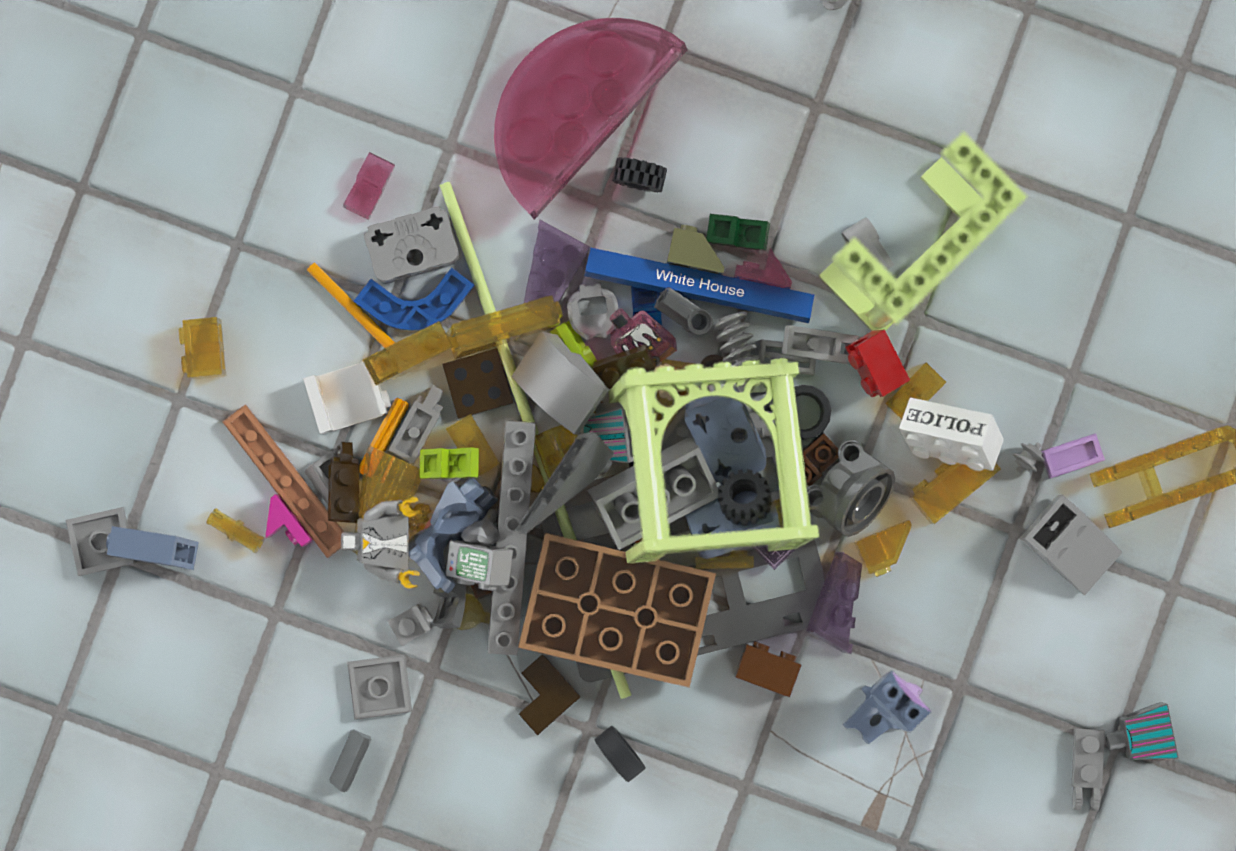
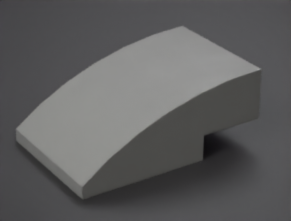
M542 331L512 375V378L535 403L562 426L576 435H579L609 390L580 354L572 353L558 335Z

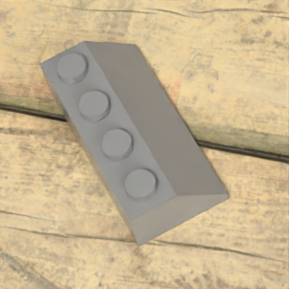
M690 437L661 451L668 524L718 498V487L700 448ZM635 466L587 490L598 515L618 550L642 538Z

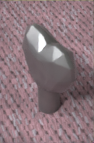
M489 509L483 520L474 522L463 531L462 539L467 543H480L486 546L496 543L499 539V532L494 522L498 517V512L495 509Z

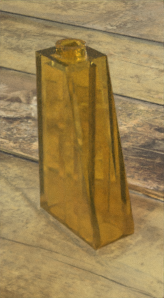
M550 295L452 324L446 334L454 359L456 360L557 327L561 323L560 318L563 315L559 302H554L553 296Z
M369 445L366 452L359 498V519L364 518L365 512L380 502L397 500L404 502L414 497L422 480L420 479V468ZM357 523L355 525L354 533H357Z

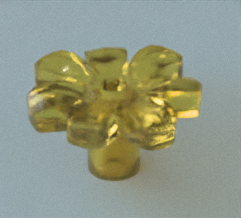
M419 503L414 508L409 505L413 511L420 510L418 514L408 517V528L411 531L418 533L425 529V523L429 521L428 514L432 512L428 504Z

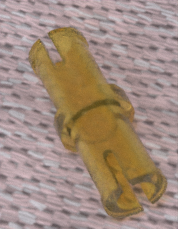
M218 508L213 510L214 513L211 512L206 524L226 534L227 539L231 542L235 540L253 553L258 552L257 548H261L265 537L245 527L243 521L232 519L219 511Z

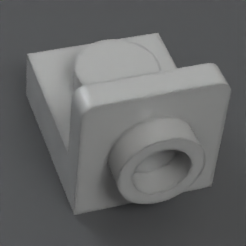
M419 604L388 621L401 646L432 629L430 623L434 622L426 607L421 608Z

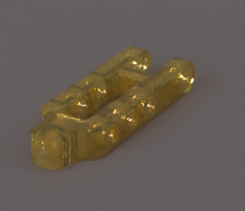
M1228 425L1220 426L1089 473L1094 487L1138 473L1147 497L1144 500L1127 505L1123 509L1104 514L1108 527L1112 528L1236 484V467H1233L1232 470L1211 475L1204 480L1183 485L1179 489L1163 493L1154 469L1157 465L1225 441L1233 443L1236 449V429Z

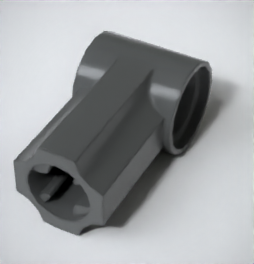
M667 287L656 300L654 308L681 325L687 332L703 335L713 325V319L708 311L699 308L670 287ZM699 313L702 322L698 328L694 329L691 320L695 314Z

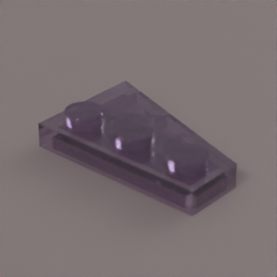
M540 219L522 308L549 323L586 257L590 246Z
M836 551L806 631L839 651L852 654L853 644H849L850 629L855 628L856 618L852 617L854 601L859 596L862 563L844 552Z

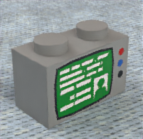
M450 541L446 576L457 578V583L474 585L475 582L479 583V588L486 590H496L497 585H509L513 550L492 545L486 546L480 543Z

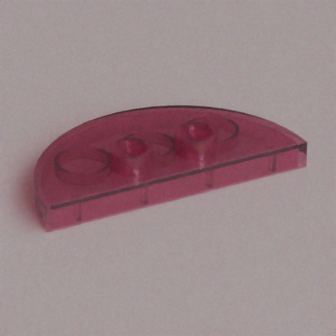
M601 18L578 23L560 30L537 45L521 61L509 78L497 107L494 123V144L498 166L506 185L521 207L534 220L688 51L685 42L661 27L647 22L626 18Z

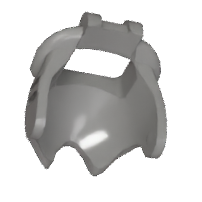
M595 283L592 286L579 285L580 290L572 294L567 303L568 317L573 329L586 340L594 337L606 338L616 326L611 320L619 316L618 301L615 295L610 290L601 288V283ZM598 296L606 298V313L585 316L579 314V299Z

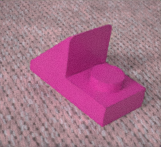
M278 494L273 495L270 499L265 538H270L286 526L288 530L285 531V534L294 545L299 543L301 547H305L313 539Z

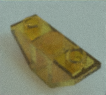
M440 321L362 361L375 386L401 377L428 363L453 346Z

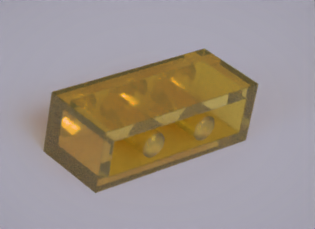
M942 463L934 470L936 473L934 478L929 482L923 479L912 488L914 494L909 498L930 524H935L999 472L1001 468L996 463L993 470L983 468L982 471H977L961 463H956L955 465Z

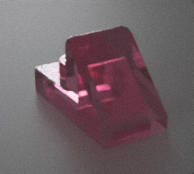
M771 248L768 250L764 270L759 269V264L743 261L742 265L737 264L735 267L734 278L786 289L791 288L792 281Z

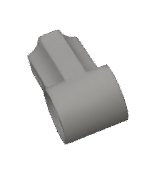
M865 217L842 232L846 244L855 237L886 270L894 266L886 250L879 242V235L868 218Z

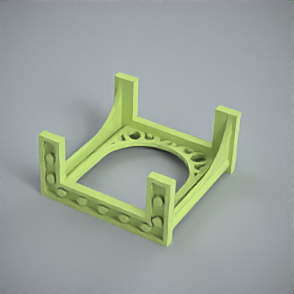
M964 132L940 154L942 157L920 177L960 218L897 280L855 237L832 259L833 263L818 276L871 331H886L893 323L896 325L1027 198L1014 182Z
M780 358L771 360V364L760 365V361L752 360L743 362L742 366L731 367L730 362L714 364V368L704 369L701 364L685 366V370L675 371L674 367L665 366L657 368L656 372L645 373L643 368L628 370L627 374H624L608 391L609 403L620 402L629 422L643 538L641 542L626 551L627 564L657 561L667 553L758 545H768V552L792 550L819 537L818 525L811 526L794 390L793 378L799 374L798 362L788 363V359ZM743 383H747L743 392L734 391V384H736V387H739ZM707 385H712L714 392H709ZM685 388L688 390V395L683 397L679 396L676 389L683 391ZM663 390L668 392L673 398V406L667 408L660 405L655 397L656 391ZM766 392V395L760 401H753L750 398V393ZM721 396L735 399L747 405L760 416L766 424L774 443L784 528L670 537L661 462V441L669 420L682 406L702 397ZM772 399L773 405L769 406L772 413H767L764 411L763 406ZM652 408L656 412L663 414V419L661 421H655V416L657 413L653 414Z

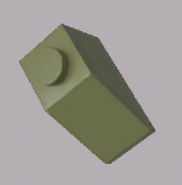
M681 225L680 229L674 228L667 264L723 275L725 267L704 235L697 232L698 228L689 225Z

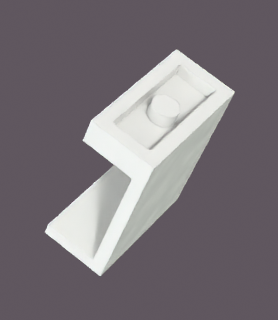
M367 358L364 359V362L319 376L312 375L303 378L320 434H327L388 414L387 408L391 407V402L387 390H381L378 380L383 379L378 363L373 364L372 359Z

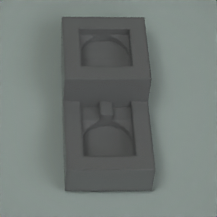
M454 577L451 578L455 586L449 593H446L441 588L438 590L434 588L433 591L434 594L441 597L433 622L439 628H460L465 608L466 585L457 583V578Z

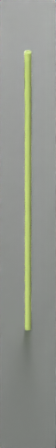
M450 182L443 183L439 186L522 421L535 423L524 390L512 378L516 366ZM535 426L533 452L546 484L553 471L537 426ZM563 504L555 511L563 537L577 540L565 505ZM610 669L620 698L623 699L631 696L624 672Z

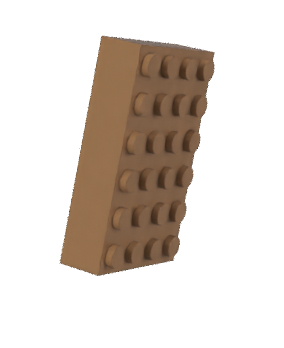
M545 533L518 648L690 688L716 573L661 560L627 564L626 552Z

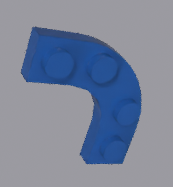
M451 267L437 287L427 297L420 300H402L392 295L373 279H370L354 302L390 327L406 331H418L434 327L448 319L475 285Z

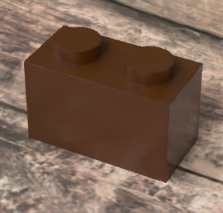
M754 641L752 646L745 644L734 677L790 697L802 666L796 662L797 656L781 651L780 655L768 652L770 646Z

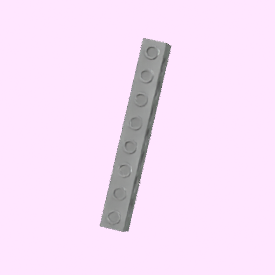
M505 420L497 517L499 539L495 546L510 549L513 552L509 585H497L496 590H492L487 644L489 654L517 655L527 533L519 534L515 530L529 510L536 426L534 422Z

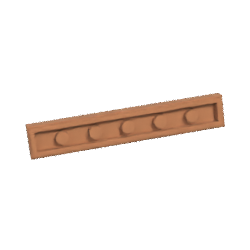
M244 405L224 420V425L324 555L329 558L340 550L341 533L345 532L337 522L328 521V510L249 407Z

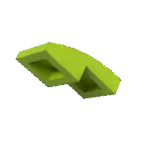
M479 448L420 450V479L477 478Z

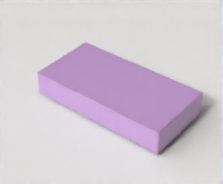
M1096 433L1041 451L1049 479L1105 461Z

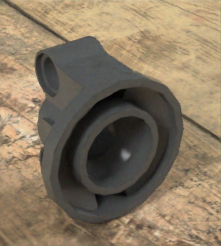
M855 440L846 441L840 446L838 456L841 461L831 468L820 486L812 485L807 487L808 505L811 514L817 518L825 519L829 525L847 537L860 533L873 522L888 502L895 484L894 472L870 456L862 445ZM860 453L856 460L849 461L852 454ZM823 497L821 504L813 506V502L817 498Z

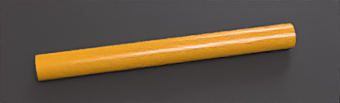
M315 262L308 267L307 271L387 351L395 345V342Z

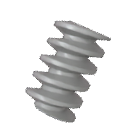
M738 312L722 317L713 326L715 331L722 332L716 337L717 341L725 343L720 347V352L729 354L723 359V362L742 366L743 362L760 359L759 355H750V352L757 348L756 344H747V341L753 337V334L744 333L743 331L750 326V323L741 322L740 320L747 315V312Z

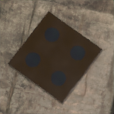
M497 348L442 364L458 419L513 404Z

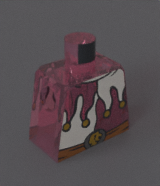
M620 308L610 316L609 320L616 327L610 333L611 345L616 354L645 344L657 365L677 351L676 338L645 311H640L630 318Z

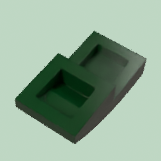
M710 213L706 240L708 243L766 251L770 223L768 221L742 219L738 216Z

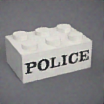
M915 398L909 399L899 427L906 443L915 456L923 459H928L929 457L938 458L950 465L961 463L977 471H982L983 468L988 470L994 469L1004 440L991 414Z

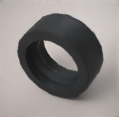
M795 386V397L802 395L810 396L815 399L820 407V418L816 425L805 430L799 429L801 440L814 438L822 433L830 422L832 411L830 402L825 394L814 386Z
M610 726L594 739L601 752L626 782H630L646 769L636 752L614 726Z

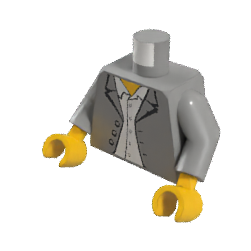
M411 497L404 502L401 500L380 502L365 512L364 518L358 519L357 533H341V549L357 550V559L364 564L365 570L382 580L402 583L406 588L418 587V585L410 583L409 576H419L420 573L416 570L404 572V570L408 569V517H412L420 512V510H411L409 503L417 502L418 499Z

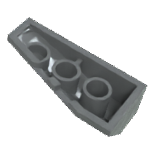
M590 432L577 436L516 528V532L519 534L528 533L597 479L599 475L604 476L612 465L610 458L614 452L598 435Z

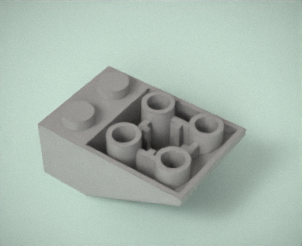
M1057 495L1019 538L1083 595L1087 594L1122 554V551L1064 495Z

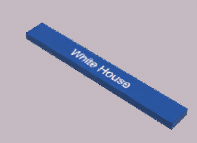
M591 247L584 275L585 277L661 293L667 287H670L685 298L808 324L811 318L815 295Z

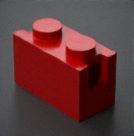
M873 330L845 347L849 354V363L858 371L862 379L861 386L870 397L877 395L884 397L910 381L885 330Z

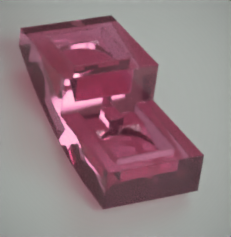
M369 152L356 176L352 189L343 203V208L369 220L390 179L395 164Z

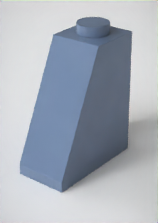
M112 526L111 533L106 540L107 555L194 570L199 544L197 541L178 536Z

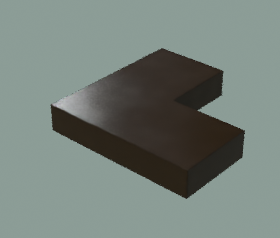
M543 654L521 672L525 679L540 694L519 713L520 717L537 736L581 697Z

